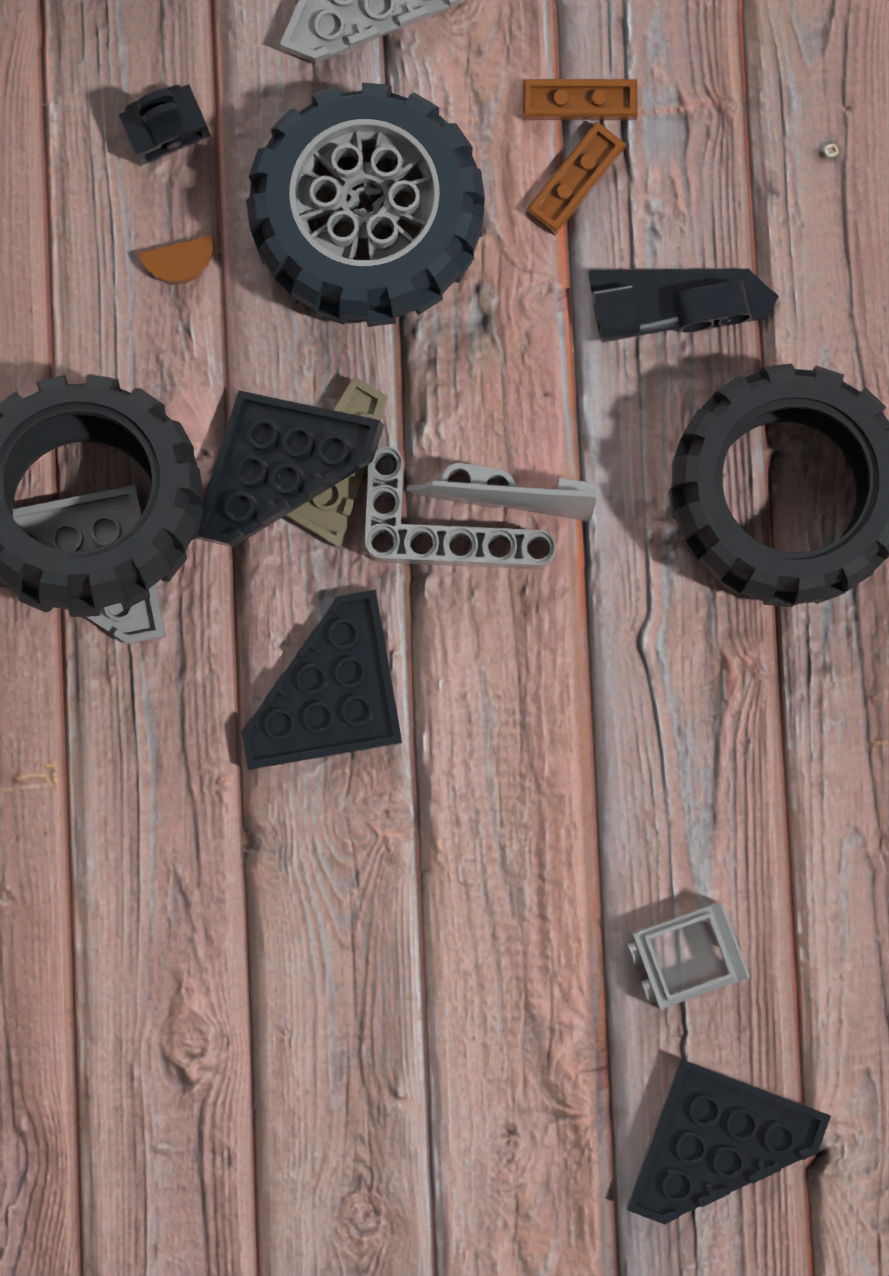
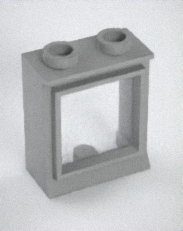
M716 902L630 933L633 942L627 944L632 961L635 966L642 964L647 978L641 981L648 1004L656 1002L657 1008L660 1010L750 978L723 902Z

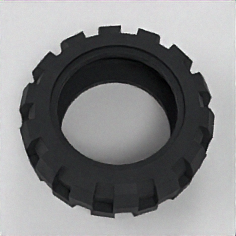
M792 363L762 367L760 372L744 378L739 375L717 389L701 409L698 408L679 440L671 465L673 471L669 495L672 517L677 519L684 537L681 542L697 566L702 564L717 578L715 583L739 597L747 595L762 600L763 605L793 607L797 604L812 602L818 604L843 595L873 575V572L889 557V421L883 413L886 406L866 387L859 391L843 381L844 374L817 365L813 370L795 369ZM793 422L822 432L838 445L851 465L856 483L854 513L846 531L838 541L815 551L785 552L758 542L741 528L731 514L725 499L723 467L730 446L742 435L765 424Z
M93 374L87 375L85 384H68L65 375L37 381L38 392L24 399L21 398L18 392H14L0 403V588H9L17 594L19 602L45 613L55 607L68 610L70 617L100 616V608L121 603L122 608L125 610L151 597L149 589L160 580L169 582L187 560L186 550L190 541L198 536L203 513L201 499L202 483L200 469L197 466L194 455V446L181 423L171 420L166 415L165 405L141 388H134L130 393L120 388L119 379ZM97 442L111 445L129 454L146 471L151 479L152 487L148 504L142 516L118 540L93 550L64 551L51 548L34 540L13 519L15 493L22 477L31 465L47 452L66 444Z

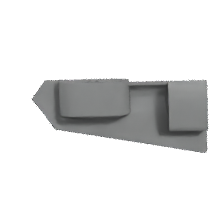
M454 463L444 471L441 481H430L422 485H407L406 491L423 497L488 508L505 507L590 522L597 500L598 484L559 477L556 489L515 487L512 476L504 470L466 463ZM461 473L468 477L470 483L448 482V479L453 474ZM492 480H501L506 486L487 484Z

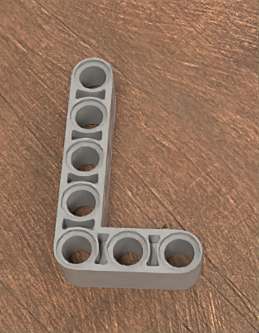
M379 447L376 450L373 462L368 464L365 545L368 554L375 561L398 564L543 569L553 561L556 552L555 540L552 535L542 530L402 524L404 464L401 454L393 447ZM387 457L392 458L398 464L395 472L386 476L378 473L376 470L378 461ZM381 496H390L396 502L395 508L388 514H381L374 508L375 501ZM379 534H387L393 538L394 545L388 552H377L372 547L374 538ZM423 535L430 538L433 546L426 554H417L410 547L411 542L417 536ZM463 537L470 541L472 548L468 554L457 556L451 552L449 546L455 538ZM495 539H503L508 542L511 550L505 557H494L488 550L489 544ZM543 541L549 548V554L543 559L532 558L527 551V546L531 542Z

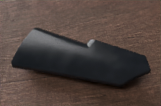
M749 268L590 270L588 274L601 343L680 329L684 333L767 319L779 297Z

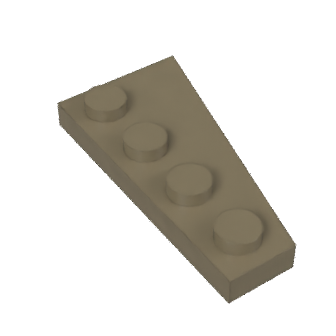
M353 377L334 411L381 421L388 398L385 394ZM366 466L285 516L341 549Z

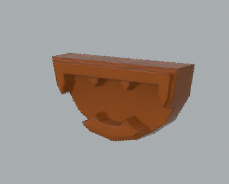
M211 235L141 252L138 255L145 269L156 279L165 281L170 285L186 284L199 278L202 272L209 266L210 260L214 255V238Z

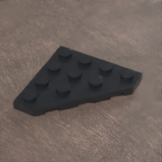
M239 390L202 504L203 513L197 539L235 547L373 462L384 424L377 419Z
M376 589L336 597L322 620L301 646L288 668L282 673L267 694L259 709L245 725L241 732L248 770L402 744Z
M680 1058L626 1209L665 1225L687 1212L706 1206L750 1183L753 1184L797 1161L805 1160L818 1154L831 1115Z

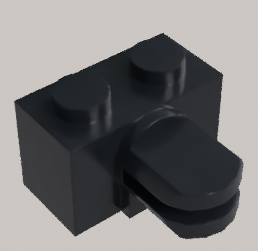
M189 84L183 87L181 85H173L166 89L150 92L138 101L126 106L124 112L119 113V117L141 166L211 137Z

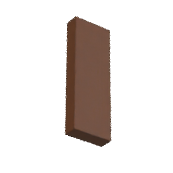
M523 79V120H637V79Z
M596 121L528 206L526 214L556 236L624 151L627 144Z

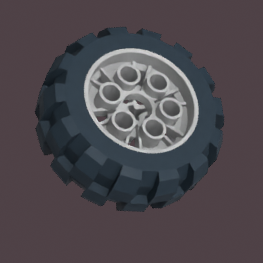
M362 82L361 91L341 93L338 85L311 95L313 102L311 105L300 112L291 108L271 128L272 138L266 147L257 150L249 173L251 182L250 196L246 200L249 228L262 264L266 265L274 277L276 285L296 304L302 302L314 309L318 317L343 325L347 320L366 321L367 326L372 327L395 324L397 317L413 311L420 315L442 301L443 293L454 282L460 283L474 260V252L479 237L482 236L485 195L481 169L477 168L472 155L473 147L457 123H448L439 115V107L415 92L407 98L392 93V85ZM363 153H373L371 163L363 162ZM347 156L353 157L358 161L357 166L351 170H342L337 166L339 160ZM383 159H392L397 163V167L391 172H382L376 166ZM326 168L335 178L319 176V174ZM411 171H414L419 177L418 180L412 182L407 180L399 181ZM364 183V187H360L355 191L352 190L356 185ZM371 184H374L377 187L373 189L371 187ZM329 188L337 193L336 197L327 203L316 199L317 193L322 189ZM406 192L414 196L415 201L408 207L398 206L394 202L395 197L400 193ZM366 200L368 204H372L373 211L367 213L364 208L361 209L360 202ZM330 215L328 222L312 233L307 222ZM400 219L421 227L414 239L398 225ZM338 224H347L354 227L353 232L347 237H339L333 233L334 228ZM382 224L394 230L392 235L384 240L378 239L372 234L374 228ZM359 239H361V242H367L368 240L370 260H354Z

